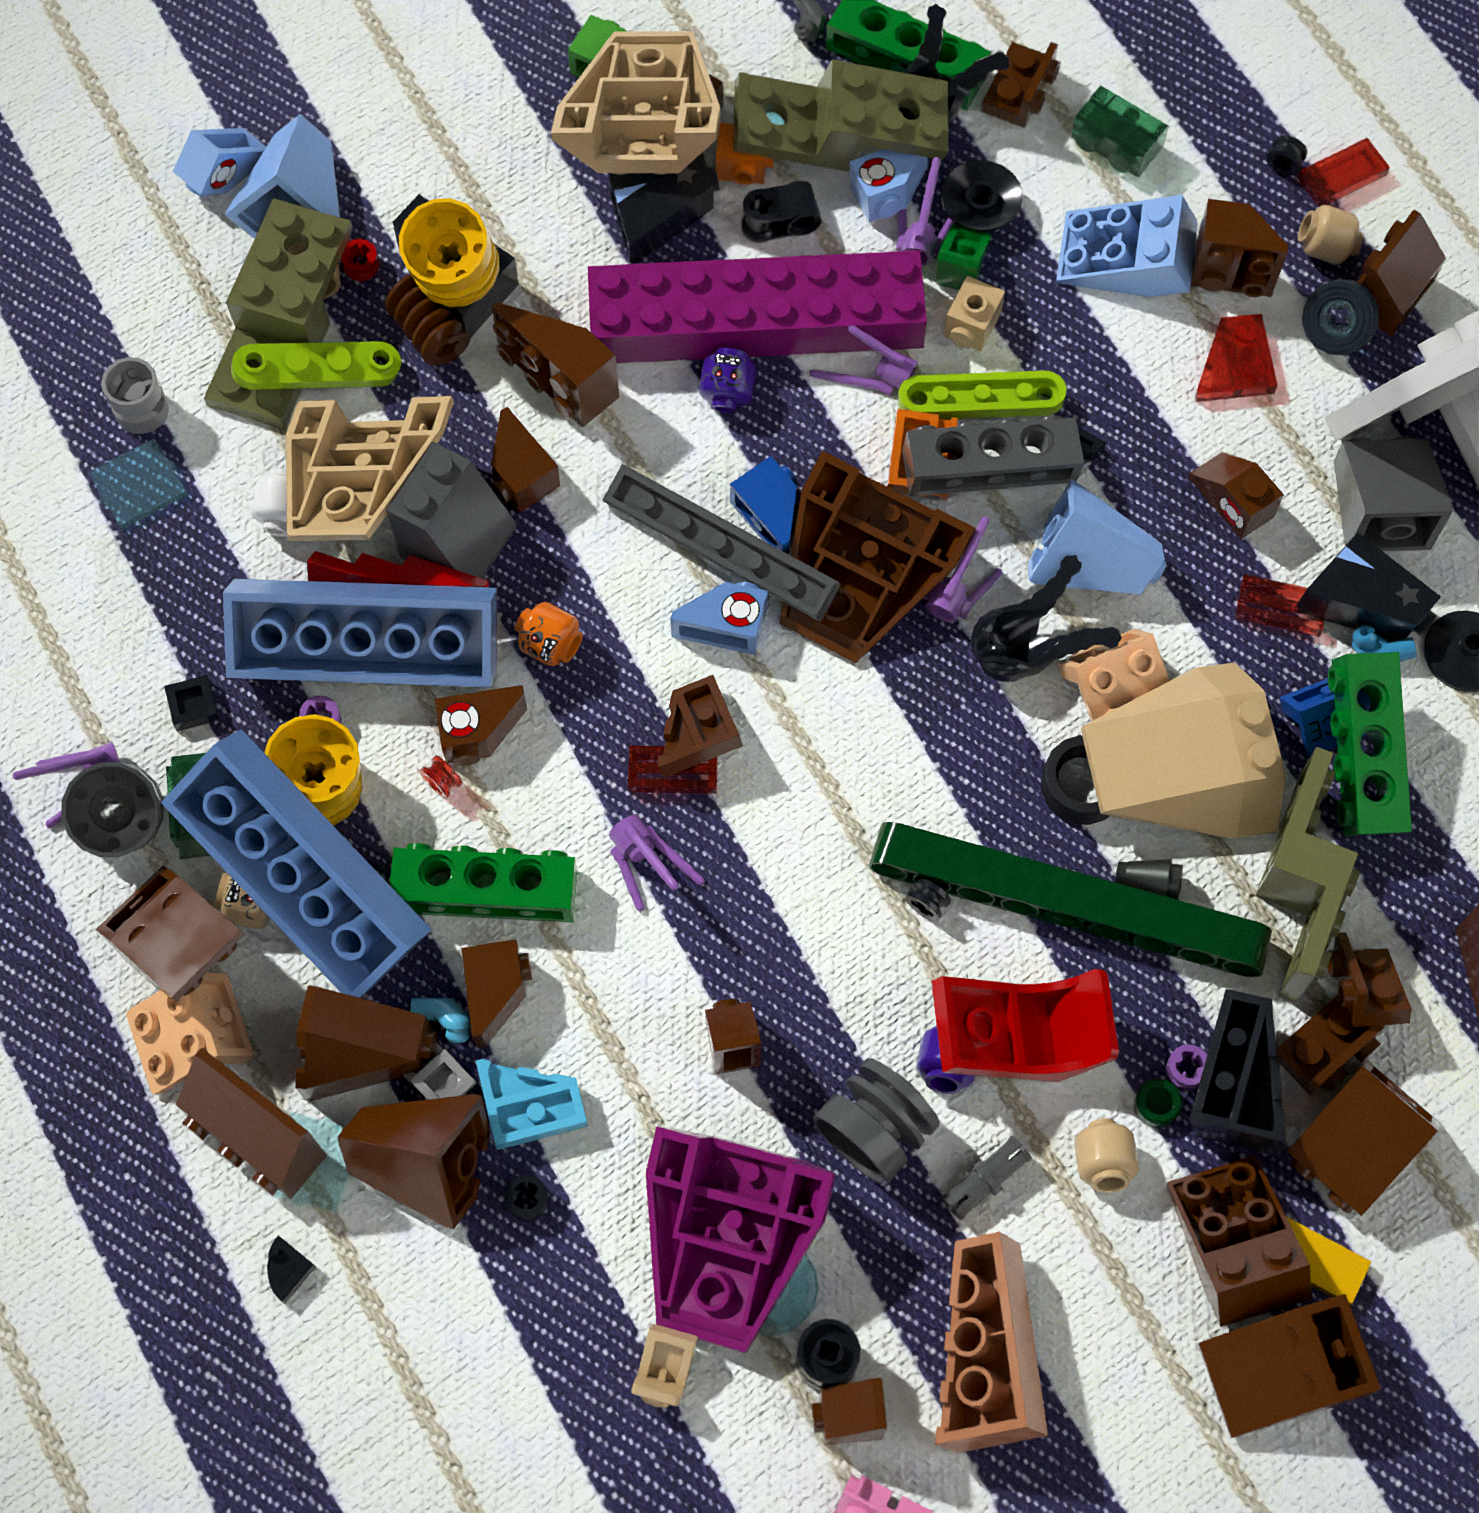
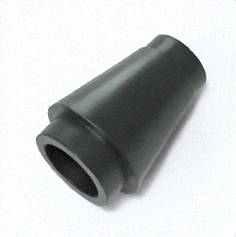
M1172 859L1119 861L1115 883L1179 900L1183 865L1173 864Z

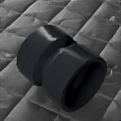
M833 1319L813 1322L803 1331L798 1341L796 1366L799 1376L808 1386L820 1391L821 1389L851 1382L857 1371L861 1352L859 1340L854 1331L843 1322Z

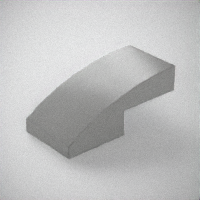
M437 1042L433 1058L423 1061V1069L420 1072L403 1075L425 1100L463 1096L476 1085L475 1080Z

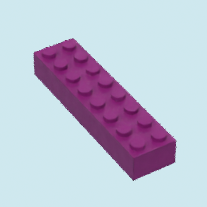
M920 250L588 266L590 332L616 355V363L705 359L707 356L715 354L718 348L738 349L746 352L749 357L876 351L848 331L852 325L892 350L924 348L927 318Z

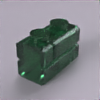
M1100 85L1089 101L1077 113L1074 119L1071 138L1075 139L1076 144L1082 150L1089 153L1096 152L1108 159L1115 170L1121 173L1129 172L1139 178L1150 162L1162 150L1169 125Z

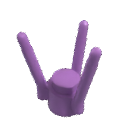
M935 157L932 160L919 222L913 223L911 228L907 229L906 209H901L897 213L898 241L896 251L920 250L922 266L928 265L932 262V259L938 258L941 246L952 224L955 225L948 217L939 235L936 236L934 234L935 229L928 224L941 162L939 157Z
M852 325L848 329L852 335L883 355L875 374L882 377L881 381L816 369L810 371V376L813 378L875 389L891 396L894 388L899 390L901 384L914 375L918 361L893 351L866 332Z
M988 517L981 518L952 577H945L943 582H940L924 598L927 601L925 604L926 610L942 621L954 623L958 616L966 619L975 603L1002 575L1000 568L995 569L968 598L965 595L968 589L960 582L989 524Z
M113 742L88 751L40 760L36 763V766L15 771L12 777L15 780H20L82 766L85 769L101 762H120ZM61 811L46 821L45 825L47 828H52L62 821Z
M631 815L622 819L609 832V837L616 845L610 853L619 865L637 911L641 912L645 907L628 863L629 858L632 862H639L646 858L671 890L678 888L676 880L653 852L655 847L697 885L701 886L704 884V878L664 842L651 825L646 827L638 815Z

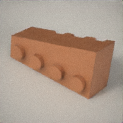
M1000 1231L955 1241L949 1297L952 1315L950 1332L946 1331L944 1351L948 1352L945 1381H941L939 1402L943 1403L941 1427L937 1426L935 1445L955 1453H961L1048 1436L1021 1245Z

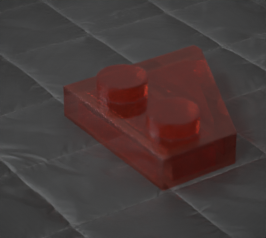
M1262 313L1222 317L1194 396L1195 402L1275 394L1278 385Z

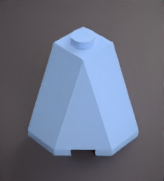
M301 114L274 134L225 213L229 219L253 239L257 235L273 198L340 217L331 140Z
M1071 479L1048 515L1043 527L1046 531L1041 541L1044 548L1043 550L1039 548L1033 550L1028 562V578L1030 582L1036 585H1045L1051 578L1056 576L1057 571L1060 569L1061 561L1066 556L1077 555L1078 561L1082 563V567L1079 573L1071 577L1072 580L1067 584V588L1141 595L1149 583L1155 584L1164 572L1166 562L1164 561L1162 543Z

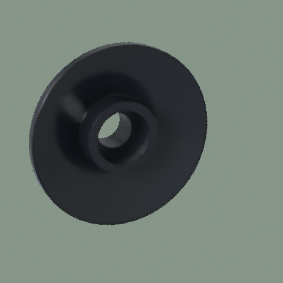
M974 160L957 166L947 175L941 189V203L947 216L958 226L974 232H991L1007 226L1018 215L1022 205V188L1016 176L1006 167L992 161ZM975 202H984L986 205H978Z
M1463 610L1445 614L1432 624L1425 636L1423 645L1425 661L1433 675L1443 684L1459 691L1479 692V649H1470L1465 643V640L1472 641L1479 648V613Z

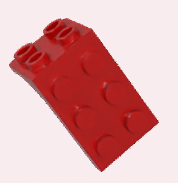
M1092 969L1073 978L1040 984H1015L941 976L931 981L942 1073L1060 1082L1112 1062L1118 1057L1119 1048L1108 974L1105 970Z

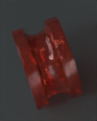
M435 755L431 759L432 765L428 768L423 766L419 773L438 795L447 799L451 795L450 789L452 787L459 788L463 782L446 761Z

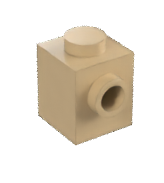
M967 276L947 314L944 337L951 339L953 343L960 347H971L982 352L1001 314L1005 291Z

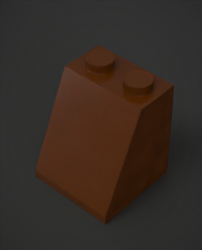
M1367 1060L1287 1152L1294 1157L1290 1163L1301 1175L1311 1182L1317 1177L1331 1189L1327 1196L1347 1214H1350L1354 1209L1362 1216L1438 1132L1440 1121Z

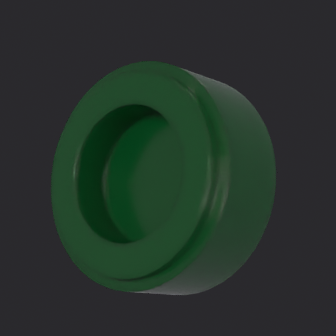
M1152 1079L1145 1082L1139 1088L1134 1098V1110L1137 1117L1145 1125L1153 1128H1163L1172 1124L1179 1116L1183 1105L1182 1096L1178 1088L1173 1083L1164 1079Z

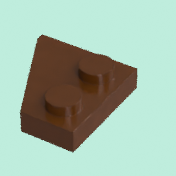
M714 675L672 691L669 704L671 714L666 720L663 733L666 740L663 756H658L657 761L663 778L743 746Z

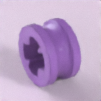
M311 697L303 703L300 709L299 716L313 715L314 713L319 715V710H326L329 718H333L342 724V717L337 704L329 697Z
M1182 1045L1176 1048L1170 1055L1165 1067L1169 1082L1181 1090H1194L1198 1088L1207 1058L1206 1052L1194 1045ZM1183 1057L1191 1058L1189 1063L1192 1064L1193 1061H1196L1199 1066L1193 1074V1078H1186V1071L1181 1075L1177 1070V1067L1183 1061Z

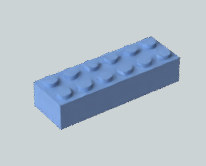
M234 579L223 592L226 678L491 687L497 674V588Z
M242 729L215 743L161 802L343 994L361 998L379 983L432 930Z

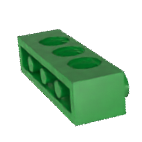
M842 0L827 24L826 49L861 65L902 73L913 63L919 54L920 45L924 42V35L929 27L927 23L912 17L907 12L897 11L876 0ZM943 29L944 38L942 40L941 53L936 63L940 79L954 78L958 73L970 67L975 60L991 55L992 51L983 48L976 42L967 41L950 34ZM988 74L976 87L971 88L969 94L964 97L961 109L966 111L969 109Z
M1399 652L1345 654L1332 659V666L1328 670L1327 680L1329 690L1334 693L1335 710L1331 714L1330 724L1333 736L1337 737L1338 755L1334 759L1333 768L1336 771L1335 779L1337 782H1340L1341 800L1337 804V820L1339 825L1343 827L1344 837L1396 835L1412 832ZM1359 690L1365 691L1370 698V708L1368 711L1363 710L1358 704L1357 695ZM1363 734L1369 736L1373 742L1374 748L1371 756L1366 755L1361 749L1360 741ZM1367 778L1375 784L1377 794L1373 801L1369 800L1364 793L1363 787Z
M411 843L406 848H393L390 886L417 915L574 923L578 870L575 857H568L567 853L558 850H546L541 852V855H528L514 848H500L496 850V853L478 852L474 847L463 845L454 846L450 851L433 850V847L427 844ZM437 872H447L450 874L449 880L443 885L433 886L428 883L429 878ZM482 874H491L496 877L494 883L487 888H477L473 885L474 880ZM528 876H534L541 880L539 886L533 890L526 891L518 887L519 882Z

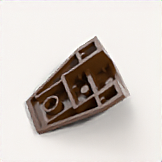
M822 450L802 488L791 556L842 585L821 622L783 602L779 623L857 663L956 568L976 528L939 509L933 510L865 476L860 469Z

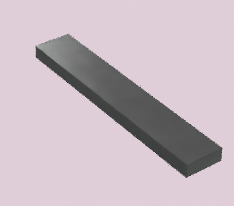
M624 464L620 466L602 499L608 505L743 580L757 585L762 590L768 591L772 596L819 622L822 621L842 585L838 581Z

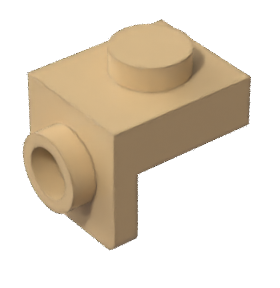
M652 1323L648 1331L638 1375L633 1383L631 1393L642 1396L641 1399L645 1403L655 1407L678 1406L685 1391L698 1336Z

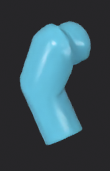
M450 998L411 999V1012L425 1015L428 1021H438L446 1028L445 1038L450 1043H464L470 1038V1015L454 1000Z

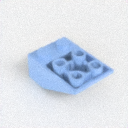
M1183 195L1066 211L1056 281L1058 284L1146 297L1188 293L1191 286L1198 221Z

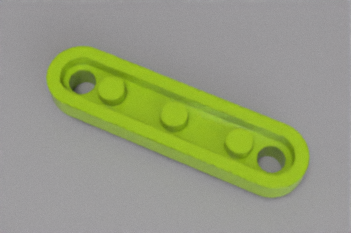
M381 341L247 344L240 347L234 353L231 374L238 385L249 390L383 387L391 384L397 378L401 367V358L398 351L392 345ZM377 356L386 359L387 364L379 365L375 363L373 358ZM255 359L260 362L261 366L252 368L247 365L246 361Z
M1051 371L915 375L909 377L908 380L901 384L898 394L899 409L936 414L941 419H951L952 417L971 419L1048 416L1055 414L1062 408L1067 388L1064 380L1058 374ZM1040 394L1048 395L1050 399L1041 400L1037 396ZM922 399L925 401V404L917 405L912 400Z

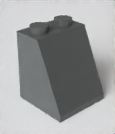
M1398 436L1390 440H1370L1366 437H1358L1342 442L1334 459V469L1345 546L1358 532L1382 551L1431 550L1451 516L1453 508L1429 440L1413 439L1410 436Z
M432 442L387 509L400 557L406 560L409 555L480 578H484L517 527L514 519L471 460L435 442Z

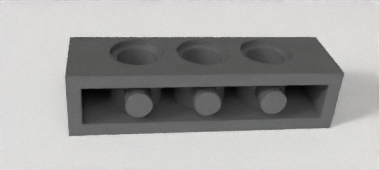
M1057 415L1020 422L1018 419H1005L997 424L985 425L965 422L955 427L936 428L931 425L920 426L914 430L907 431L902 448L909 496L1070 483L1071 479L1076 482L1084 466L1076 417L1061 418ZM1026 446L1036 447L1041 453H1033ZM984 450H994L1000 456H990L987 453H985ZM942 453H951L958 459L949 460Z

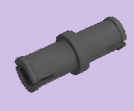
M1010 1136L1008 1141L984 1162L981 1163L977 1160L970 1167L972 1172L941 1197L947 1207L954 1206L964 1197L958 1205L950 1210L959 1220H963L965 1215L990 1193L997 1195L1003 1189L1001 1184L1032 1159L1026 1149L1023 1151L1022 1149L1009 1159L1022 1146L1014 1136Z

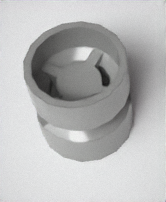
M135 357L119 359L108 366L103 374L101 385L119 425L124 430L134 434H145L159 428L168 417L169 405L154 368L147 361Z

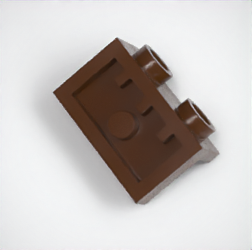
M1011 42L1005 54L1010 58L1009 67L1006 70L997 71L982 101L981 112L1025 128L1032 113L1039 115L1047 94V92L1043 91L1046 83L1053 85L1061 66V61L1056 60L1058 44L1050 42L1046 52L1042 53Z
M1339 932L1335 938L1334 950H1328L1332 954L1327 969L1329 976L1336 977L1340 1006L1341 1008L1348 1009L1353 1026L1409 1024L1412 1009L1388 948L1353 950L1347 933Z
M1337 995L1279 1046L1280 1065L1310 1096L1321 1086L1329 1092L1349 1074L1343 1067L1352 1058L1356 1057L1362 1063L1381 1045L1376 1037L1385 1026L1354 1027L1348 1009L1341 1008Z

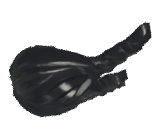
M936 3L928 7L929 28L925 32L924 42L920 45L919 54L913 63L902 73L948 81L949 125L957 117L964 97L969 94L971 88L976 87L981 80H984L989 72L1006 70L1009 67L1010 58L1002 50H998L994 54L975 60L970 67L958 73L954 78L940 79L936 63L941 53L942 40L944 38V18L947 12ZM904 107L898 108L904 118L915 120L914 114L909 109Z
M1077 555L1066 556L1061 561L1060 569L1057 571L1056 576L1051 578L1043 589L1034 593L1031 599L1024 600L1020 604L991 610L979 618L971 635V651L978 659L984 673L997 681L1014 682L1039 674L1056 659H1062L1068 654H1077L1081 650L1089 649L1094 644L1104 645L1108 648L1118 646L1122 637L1119 633L1120 631L1114 627L1103 629L1083 628L1080 631L1071 632L1068 635H1059L1052 639L1037 635L1040 618L1047 615L1049 610L1056 605L1058 599L1064 595L1067 584L1071 582V577L1080 572L1082 563L1078 561Z

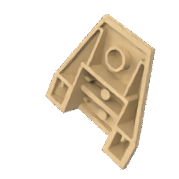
M694 31L613 32L557 106L551 130L552 140L597 173H680L716 141L721 116L720 105Z
M412 397L405 420L349 422L336 400L298 401L286 433L287 537L289 540H369L386 517L388 507L432 442L438 443L443 436L454 404L452 397Z
M1236 663L1196 667L1080 728L1101 814L1231 839L1272 834L1278 831L1286 773L1265 692Z

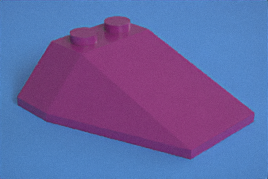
M656 1126L646 1169L656 1324L696 1335L698 1339L744 1353L748 1352L826 1220L836 1173L803 1159L721 1137Z

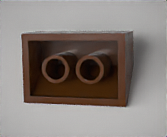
M201 1047L195 1054L175 1104L186 1115L182 1124L202 1141L208 1135L218 1141L221 1145L216 1152L237 1169L243 1162L253 1169L256 1173L252 1176L251 1180L273 1197L279 1190L291 1200L328 1155L308 1130Z

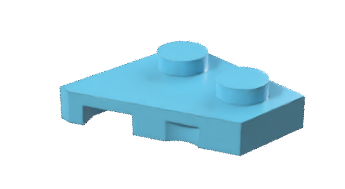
M485 1059L476 1061L497 1150L588 1127L575 1077L555 1073L544 1075L535 1069L520 1066L518 1069L494 1065L490 1060Z

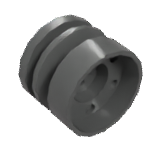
M101 762L83 769L69 782L62 798L61 819L68 836L83 851L98 857H121L145 847L157 835L164 819V806L161 804L164 798L158 783L144 769L129 763ZM110 797L114 801L124 800L127 804L122 810L125 818L121 821L117 816L108 818L104 812L110 807L107 801Z
M867 1058L859 1066L858 1072L861 1077L851 1075L846 1081V1086L856 1102L842 1095L834 1094L813 1116V1122L828 1143L853 1167L879 1185L886 1186L907 1163V1157L897 1141L913 1149H920L925 1141L922 1134L932 1135L939 1128L940 1121L928 1102L909 1081L885 1064L875 1059Z

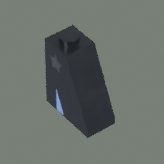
M703 152L680 173L608 174L610 199L630 264L638 263L714 209V192L719 191V181L715 167H707Z
M1357 532L1307 588L1295 608L1303 614L1352 629L1368 625L1375 629L1374 633L1380 637L1397 641L1408 638L1413 631L1419 636L1422 635L1437 617L1431 609L1441 596Z

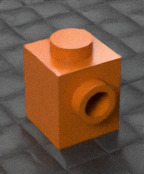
M720 123L716 150V173L718 180L733 181L742 185L751 183L764 184L766 168L774 167V158L733 151L734 124Z

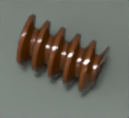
M411 274L403 277L390 290L386 297V310L389 315L394 317L398 327L403 329L406 338L412 341L415 350L421 353L425 363L430 366L444 365L457 359L466 350L471 337L469 333L462 332L463 324L461 321L454 319L452 309L435 303L419 289Z

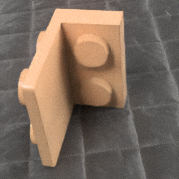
M1132 629L1120 634L1122 639L1115 648L1095 645L1057 662L1062 678L1078 684L1091 722L1170 681L1152 633Z
M206 972L198 988L192 993L182 996L177 1002L162 990H159L126 1013L152 1094H163L184 1081L194 1056L201 1047L222 1064H244L255 1057L228 975L225 973Z

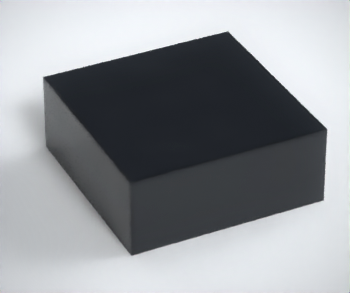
M207 675L164 686L173 726L177 732L220 720L211 682Z

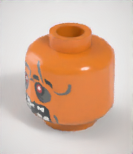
M541 602L532 610L526 608L520 614L515 624V631L519 633V649L543 664L552 667L561 662L568 663L578 651L583 638L582 632L579 631L578 619L548 602Z

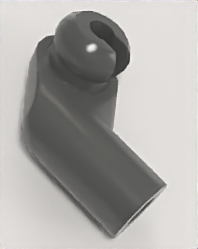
M792 0L802 14L799 24L796 22L794 24V32L801 42H813L819 38L826 22V14L816 0Z

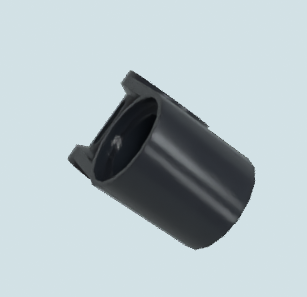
M794 181L786 185L755 189L750 191L743 200L744 216L741 220V231L746 238L753 242H766L789 236H804L816 231L822 224L812 185L807 181ZM756 200H759L758 208H755ZM762 223H765V230L762 232Z

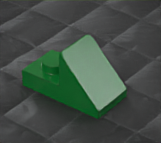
M952 224L938 254L936 284L960 290L967 276L978 280L992 234L974 232Z

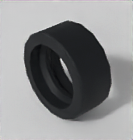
M1082 735L1065 739L1051 751L1042 772L1041 791L1046 804L1058 817L1073 824L1091 825L1104 821L1109 815L1100 813L1098 801L1094 803L1076 801L1068 797L1059 785V772L1068 760L1087 758Z

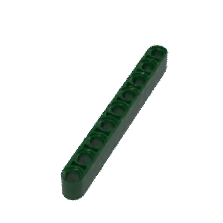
M884 822L880 825L869 863V868L873 872L897 881L914 885L917 879H926L939 886L951 896L1244 977H1260L1263 975L1272 930L1268 926L1250 919L896 822Z

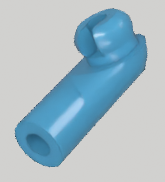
M1368 625L1357 627L1352 634L1351 644L1356 654L1399 652L1400 662L1417 658V651L1412 637L1387 642L1374 633L1375 629Z

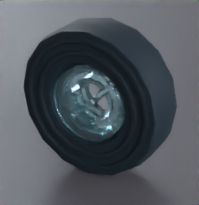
M1337 279L1320 285L1308 297L1302 314V325L1306 337L1315 348L1332 355H1346L1360 350L1371 341L1379 321V309L1375 297L1365 286L1353 280ZM1344 307L1348 311L1345 318L1349 324L1347 327L1345 324L1336 327L1333 324L1336 317L1332 311L1334 308L1338 311Z

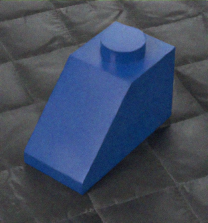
M770 456L730 483V504L761 540L788 555L790 554L798 482L787 466L783 465L780 467Z

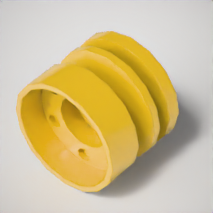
M452 198L432 199L416 207L405 219L399 234V253L419 289L433 302L447 307L467 306L482 299L494 286L499 273V253L480 215L467 203ZM449 258L453 259L447 264Z
M316 714L295 717L280 725L268 739L264 753L333 826L348 818L358 805L363 789L358 744L348 728L333 718ZM312 777L315 780H319L323 777V782H321L320 784H318L315 780L307 782V779Z

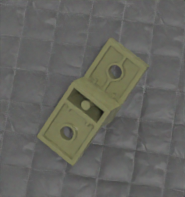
M833 59L817 86L739 72L735 79L733 151L848 172L849 161L857 159L865 146L928 158L939 157L940 160H943L948 153V81ZM904 107L909 109L914 114L915 120L904 118L898 108ZM773 112L782 117L784 124L777 125L772 123L766 116V113Z
M273 198L226 300L235 330L204 396L207 406L285 429L302 389L249 390L243 388L232 377V358L240 347L247 344L323 342L330 326L323 297L353 231L350 220ZM296 242H304L309 245L305 252L298 255L287 252L290 245ZM255 359L246 361L247 365L252 368L261 366L260 362Z
M1319 747L1315 748L1297 779L1256 892V896L1307 915L1278 995L1294 1002L1299 999L1305 990L1312 992L1318 978H1323L1332 954L1326 950L1330 945L1332 937H1337L1346 912L1342 911L1341 908L1346 897L1352 895L1360 875V871L1353 869L1358 855L1357 852L1313 836L1321 815V811L1318 808L1323 796H1327L1336 771L1328 769L1334 753Z

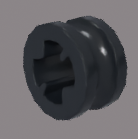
M1281 135L1273 141L1272 148L1266 156V161L1274 171L1284 175H1294L1300 171L1302 162L1308 155V149L1301 140L1293 136Z
M922 878L917 879L914 884L916 891L908 892L905 897L906 902L925 918L939 921L942 917L940 909L950 905V896L933 882Z
M532 1175L518 1176L506 1188V1205L511 1214L522 1221L536 1220L546 1211L549 1203L548 1192L543 1182ZM523 1187L526 1188L527 1192H529L530 1187L538 1190L535 1194L537 1205L532 1209H529L527 1204H525L524 1209L516 1206L520 1201L517 1192Z

